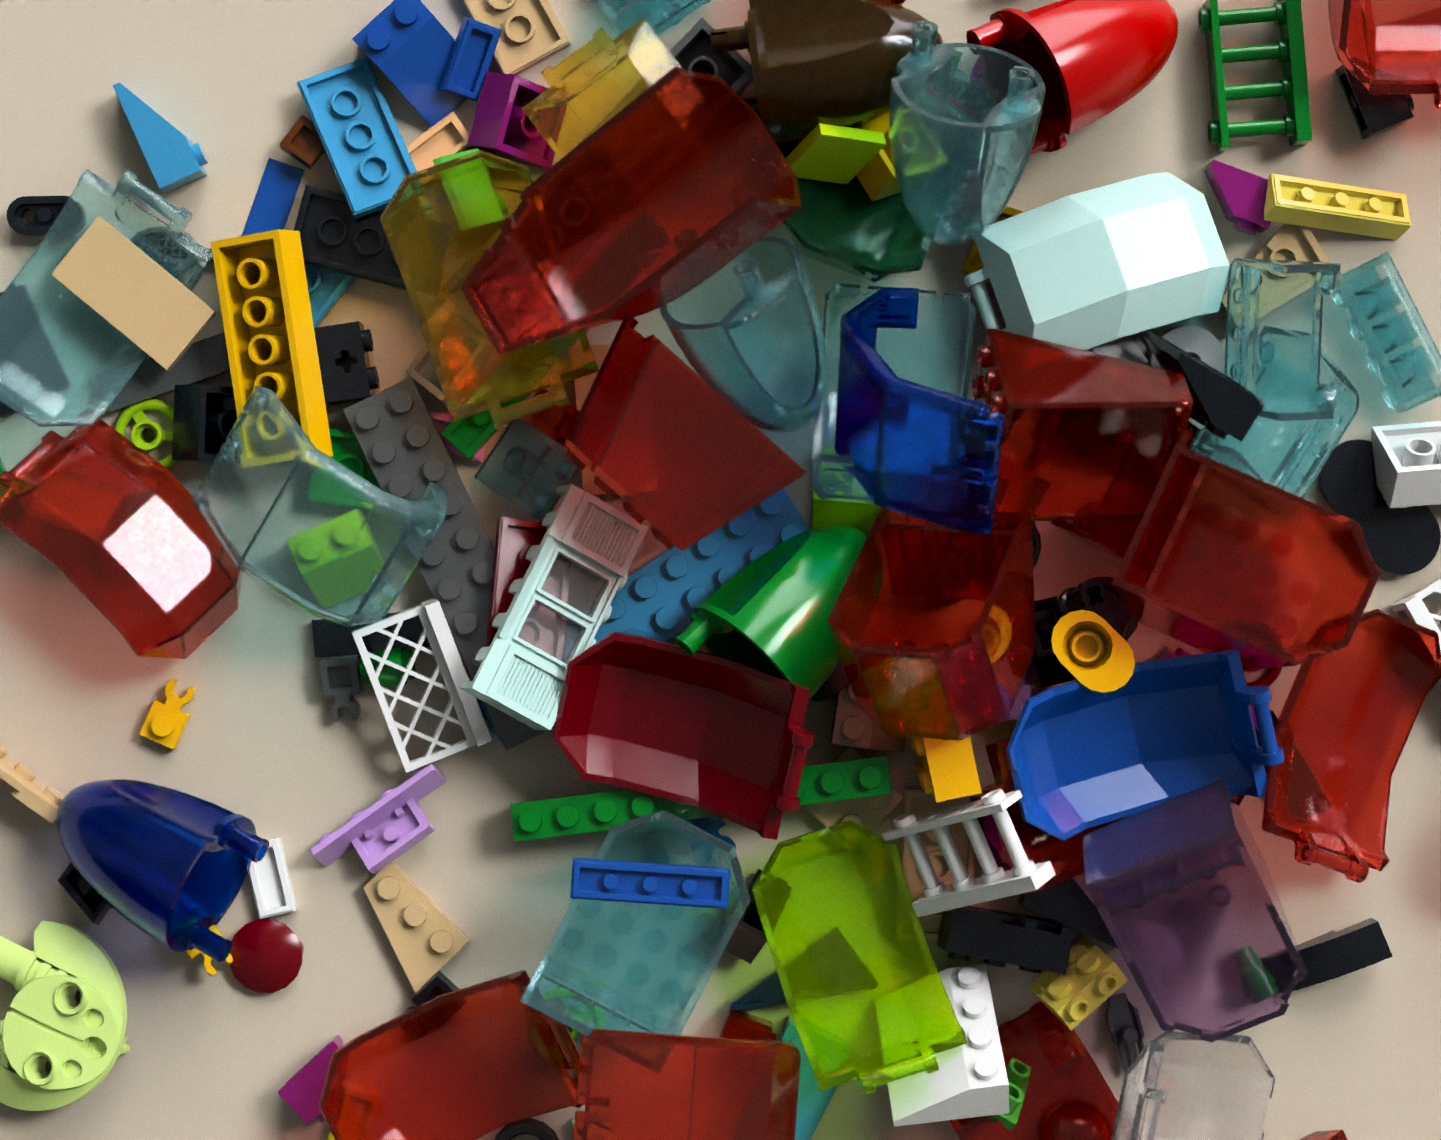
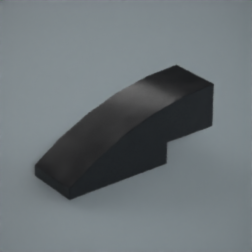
M1369 918L1338 932L1330 931L1265 958V962L1268 968L1280 980L1277 983L1282 990L1279 994H1284L1349 974L1393 956L1379 922Z

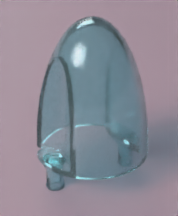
M920 20L913 24L911 51L897 63L896 71L900 76L891 78L889 126L892 161L901 198L913 223L930 240L939 245L953 247L973 241L984 233L997 220L1008 204L1022 176L1036 137L1046 89L1040 74L1021 58L1006 51L979 44L944 43L935 45L936 34L938 33L937 24L927 20Z
M696 229L683 231L682 233L686 240L684 241L679 234L675 238V242L679 246L687 266L678 274L679 282L664 292L660 302L661 315L673 338L691 366L711 391L745 421L760 429L774 433H792L800 430L812 420L822 401L826 379V349L817 299L798 248L790 241L782 238L755 237L733 242L707 253Z

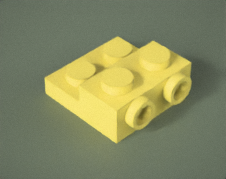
M1083 938L1070 949L1066 975L1044 971L1028 987L1072 1031L1124 985L1128 979L1108 955L1098 946H1093L1086 938Z

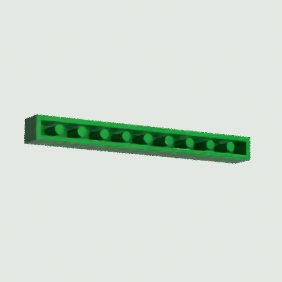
M888 756L804 766L797 795L800 798L799 806L892 794ZM631 789L510 804L515 842L717 816L695 806Z

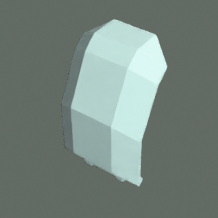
M1169 172L1147 174L1065 196L973 231L972 235L984 268L965 276L963 279L966 288L972 290L987 333L984 339L988 349H994L1011 342L1021 373L1025 374L1117 339L1194 317L1219 312L1229 276V262L1204 194ZM990 281L1007 326L1002 330L986 287V283Z

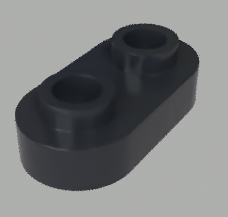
M23 196L15 199L9 205L7 221L13 230L26 236L71 235L82 228L85 222V211L77 200L69 196ZM65 210H71L72 219L67 223H63L61 214ZM27 211H33L35 214L34 220L26 224L23 219L24 214Z

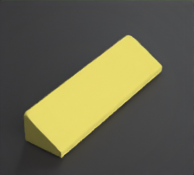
M1272 173L1268 176L1264 206V220L1392 240L1399 239L1411 227L1406 194Z

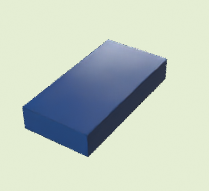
M464 16L439 88L477 102L502 30Z

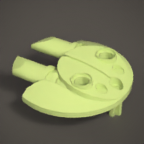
M41 921L34 931L35 950L33 951L0 936V978L14 984L15 990L19 991L9 1006L13 1008L12 1011L6 1013L4 1020H0V1103L20 1110L47 1111L59 1109L81 1100L99 1086L114 1066L117 1058L121 1054L128 1053L131 1046L125 1044L128 1039L125 1035L127 1024L126 995L114 962L104 948L91 936L71 925L55 921ZM77 990H79L81 994V1000L79 1005L75 1000V994ZM47 1060H49L51 1065V1070L49 1074L47 1073L45 1067Z

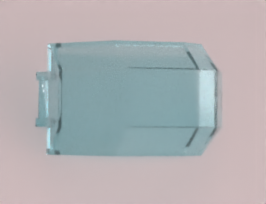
M86 170L79 177L75 190L36 252L0 296V401L39 427L93 426L107 411L149 356L51 275L98 215L103 217L191 291L213 259L211 251L183 233L193 213L184 207L179 209L138 181L139 177L129 170L120 178L116 188L90 170ZM130 194L170 220V225L129 199Z

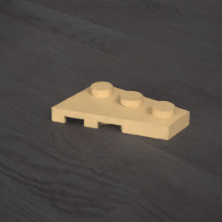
M0 744V784L6 786L8 783L14 787L11 790L12 795L51 824L61 821L71 810L64 804L65 797L50 786H47L45 789L34 780L37 776L35 772L21 762H18L16 765L5 756L8 751Z

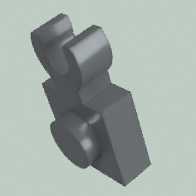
M358 654L321 657L319 668L323 697L334 696L335 702L330 710L331 719L333 722H338L340 719L339 709L345 706L351 710L352 719L357 720L361 713V707L359 702L353 698V694H361L363 691Z

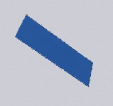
M271 158L268 159L242 236L277 229L284 230L304 173L303 169Z

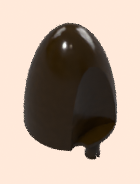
M749 0L748 21H745L743 26L710 29L711 46L714 55L722 52L748 49L751 58L756 98L732 100L733 119L735 125L761 120L764 135L770 147L799 143L818 123L852 128L895 109L915 96L934 78L944 58V43L936 27L916 12L884 0Z

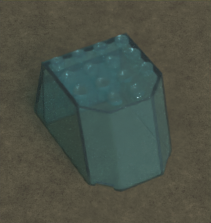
M666 810L611 826L593 859L730 868L728 909L572 899L520 1000L526 1005L660 1074L751 900L734 846Z

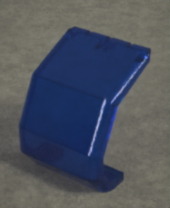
M890 287L880 289L845 313L840 320L834 417L835 453L877 506L973 536L989 534L993 528L995 508L980 507H991L995 504L1001 446L986 444H999L1002 442L1005 417L1000 412H989V405L896 376L876 351L877 328L916 329L919 288Z

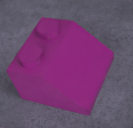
M486 72L467 145L494 156L551 170L570 97L517 75Z

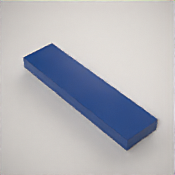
M573 858L570 898L728 909L731 869Z

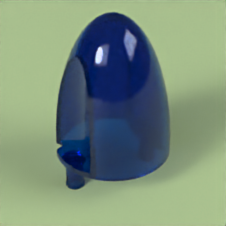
M106 779L92 781L72 789L64 796L56 814L57 832L66 855L84 881L111 908L137 928L163 943L167 948L175 952H183L195 948L215 959L216 962H223L230 954L233 942L208 928L212 925H217L236 898L246 878L251 862L257 863V861H261L269 847L268 840L256 835V829L252 820L242 814H235L187 793L137 780Z

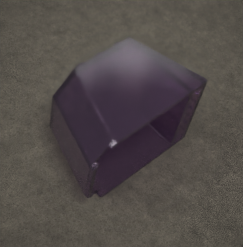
M1225 778L1082 836L1087 891L1161 1030L1173 1032L1174 1029L1200 1035L1201 1040L1213 1043L1285 1014L1289 1007L1288 999L1298 980L1303 981L1307 971L1266 862Z

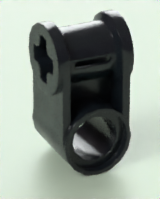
M1095 579L1083 582L1079 588L1070 587L1061 592L1058 601L1059 609L1064 616L1069 612L1077 610L1095 612L1105 619L1123 638L1134 610L1133 605L1128 600L1119 597Z

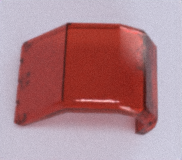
M594 1029L591 1036H581L579 1063L588 1064V1072L579 1071L576 1103L584 1104L585 1112L575 1111L573 1140H795L800 1052L795 1045L782 1039L751 1037V1040Z

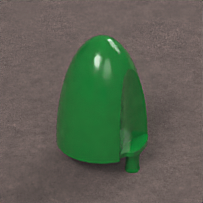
M823 526L793 536L742 569L704 603H698L693 608L694 613L690 616L691 624L675 638V642L689 656H694L696 651L704 645L710 654L738 661L809 688L811 690L810 700L842 660L867 616L877 584L878 557L871 539L864 532L850 526Z

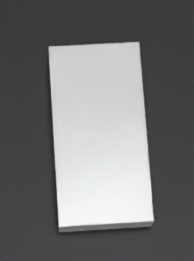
M281 837L243 845V853L259 919L296 911L297 904Z

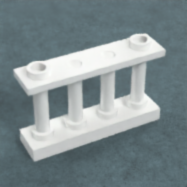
M997 789L983 795L981 800L920 816H915L914 812H909L893 820L894 826L882 834L883 839L888 841L904 837L925 886L922 889L924 894L911 903L917 917L1035 891L1056 875L1050 861L1034 864L1033 860H1028L1007 808L1023 797L1020 790L1004 794L1003 789ZM992 814L1014 865L1011 870L1004 871L1002 867L997 866L977 818ZM963 823L983 870L981 877L974 878L973 874H968L947 825ZM933 830L954 881L951 884L945 885L943 881L938 880L920 838V832Z

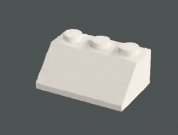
M1441 421L1372 427L1371 439L1376 482L1389 508L1441 505Z

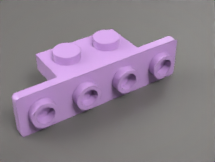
M433 764L418 768L400 786L384 792L372 806L353 814L349 818L348 823L337 831L321 837L317 845L309 850L311 856L322 865L328 866L355 847L367 869L375 874L435 831L418 801L447 781L446 777Z

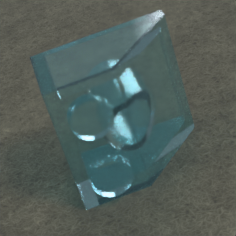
M515 415L474 478L525 513L542 522L546 514L554 509L561 497L555 493L558 486L569 485L584 463V460Z

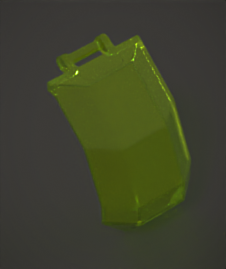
M852 820L779 842L753 885L752 893L787 1006L819 1090L823 1091L858 1080L863 1094L867 1095L876 1092V1087L924 1071L927 1075L939 1071L935 1054L967 1044L964 1029L958 1022L931 957L919 917L916 916L911 904L913 899L903 872L896 843L890 840L884 841L881 835Z

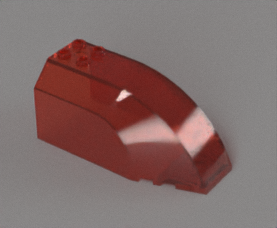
M674 67L526 187L520 196L521 203L511 218L505 219L500 227L502 232L493 246L485 250L462 285L461 291L499 354H505L591 328L643 315L674 301L703 283L800 209L801 202L797 177L758 114L722 78Z

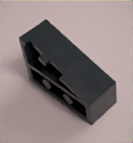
M969 905L943 911L937 946L948 951L947 957L951 959L969 961L970 956L983 958V963L987 965L1005 967L1006 963L1018 965L1019 969L1023 971L1041 973V970L1066 975L1074 929L1052 919Z

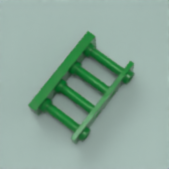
M1206 0L1203 8H1200L1198 11V24L1200 31H1205L1213 119V121H1208L1207 130L1209 143H1215V153H1223L1230 147L1229 138L1283 134L1284 137H1289L1290 147L1308 144L1312 141L1301 0H1277L1270 7L1218 11L1217 0ZM1274 22L1275 25L1280 26L1281 40H1277L1276 44L1221 48L1220 26ZM1277 59L1278 63L1283 62L1284 77H1280L1279 81L1224 85L1223 63ZM1280 96L1281 100H1286L1287 114L1283 115L1282 119L1228 123L1226 101Z

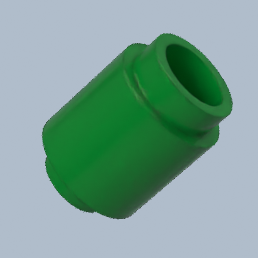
M402 647L392 648L387 660L406 668L413 652L411 649L402 650ZM384 650L373 651L370 653L382 657ZM370 658L373 668L376 670L379 661ZM359 661L362 683H369L371 690H373L362 661ZM414 662V664H413L411 670L416 672V667H415V662ZM384 664L378 677L380 686L384 688L398 686L404 672ZM408 675L405 684L408 683V680L416 679V677Z

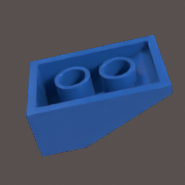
M394 0L352 38L358 48L430 127L434 126L452 111L454 112L467 100L465 97L439 88L455 44V39L420 0Z

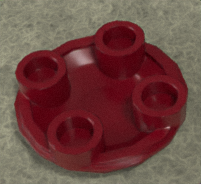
M258 918L245 924L234 935L229 946L233 962L229 966L234 977L245 988L257 993H273L287 987L297 977L302 965L304 946L297 935L286 924L274 919Z

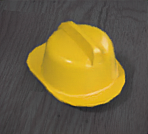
M1077 610L1061 617L1054 626L1051 637L1053 652L1059 662L1082 685L1091 691L1108 693L1116 691L1127 684L1133 675L1135 667L1133 651L1126 640L1105 619L1095 612Z

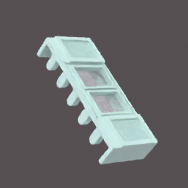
M573 484L558 486L555 493L563 497L557 511L549 512L544 517L542 525L548 529L540 545L531 546L526 553L525 558L531 561L524 578L515 579L509 588V593L515 596L507 612L498 613L493 620L492 626L498 630L490 647L480 648L475 660L480 662L481 665L473 681H462L459 687L535 730H551L555 726L568 662L596 644L594 637L600 625H603L610 617L612 612V605L610 604L616 592H619L624 587L628 579L629 567L633 559L641 552L645 542L643 538L648 530L647 526Z

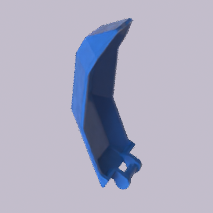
M1235 649L1135 663L1133 675L1127 684L1113 692L1100 693L1091 691L1077 680L1050 688L1026 700L1006 748L1015 791L1020 790L1023 796L1018 800L1022 820L1064 841L1085 829L1171 803L1242 795L1261 797L1270 792L1264 766L1278 765L1285 760L1282 747L1277 745L1268 703L1272 699L1269 687L1264 685H1246L1240 652ZM1250 705H1253L1262 746H1258Z

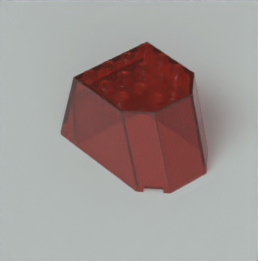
M627 314L614 336L564 442V445L569 449L565 456L580 470L587 466L595 473L594 483L610 498L616 493L623 498V509L639 524H642L645 519L652 524L650 527L651 533L667 549L671 550L675 545L683 551L799 479L806 471L653 334L651 336L648 335L645 339L634 329L638 322L631 315Z
M1175 444L1111 585L1140 624L1206 653L1239 650L1243 669L1253 670L1296 666L1348 647L1380 576V572L1370 555L1359 522Z
M882 506L827 621L859 708L885 735L961 741L1009 718L1036 648L1031 513Z

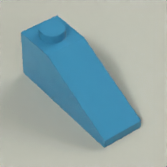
M120 82L113 85L161 191L168 194L207 176L203 165L207 164L208 160L199 142L193 144L190 139Z

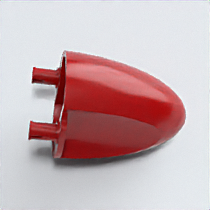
M1062 0L1026 13L1015 8H1005L993 13L990 16V22L967 31L966 39L970 49L976 54L981 52L984 73L996 105L1007 123L1018 135V137L1007 141V149L1011 158L1016 162H1020L1039 151L1053 152L1063 148L1067 144L1065 133L1069 135L1095 122L1141 92L1155 79L1168 61L1178 37V19L1174 8L1167 0Z

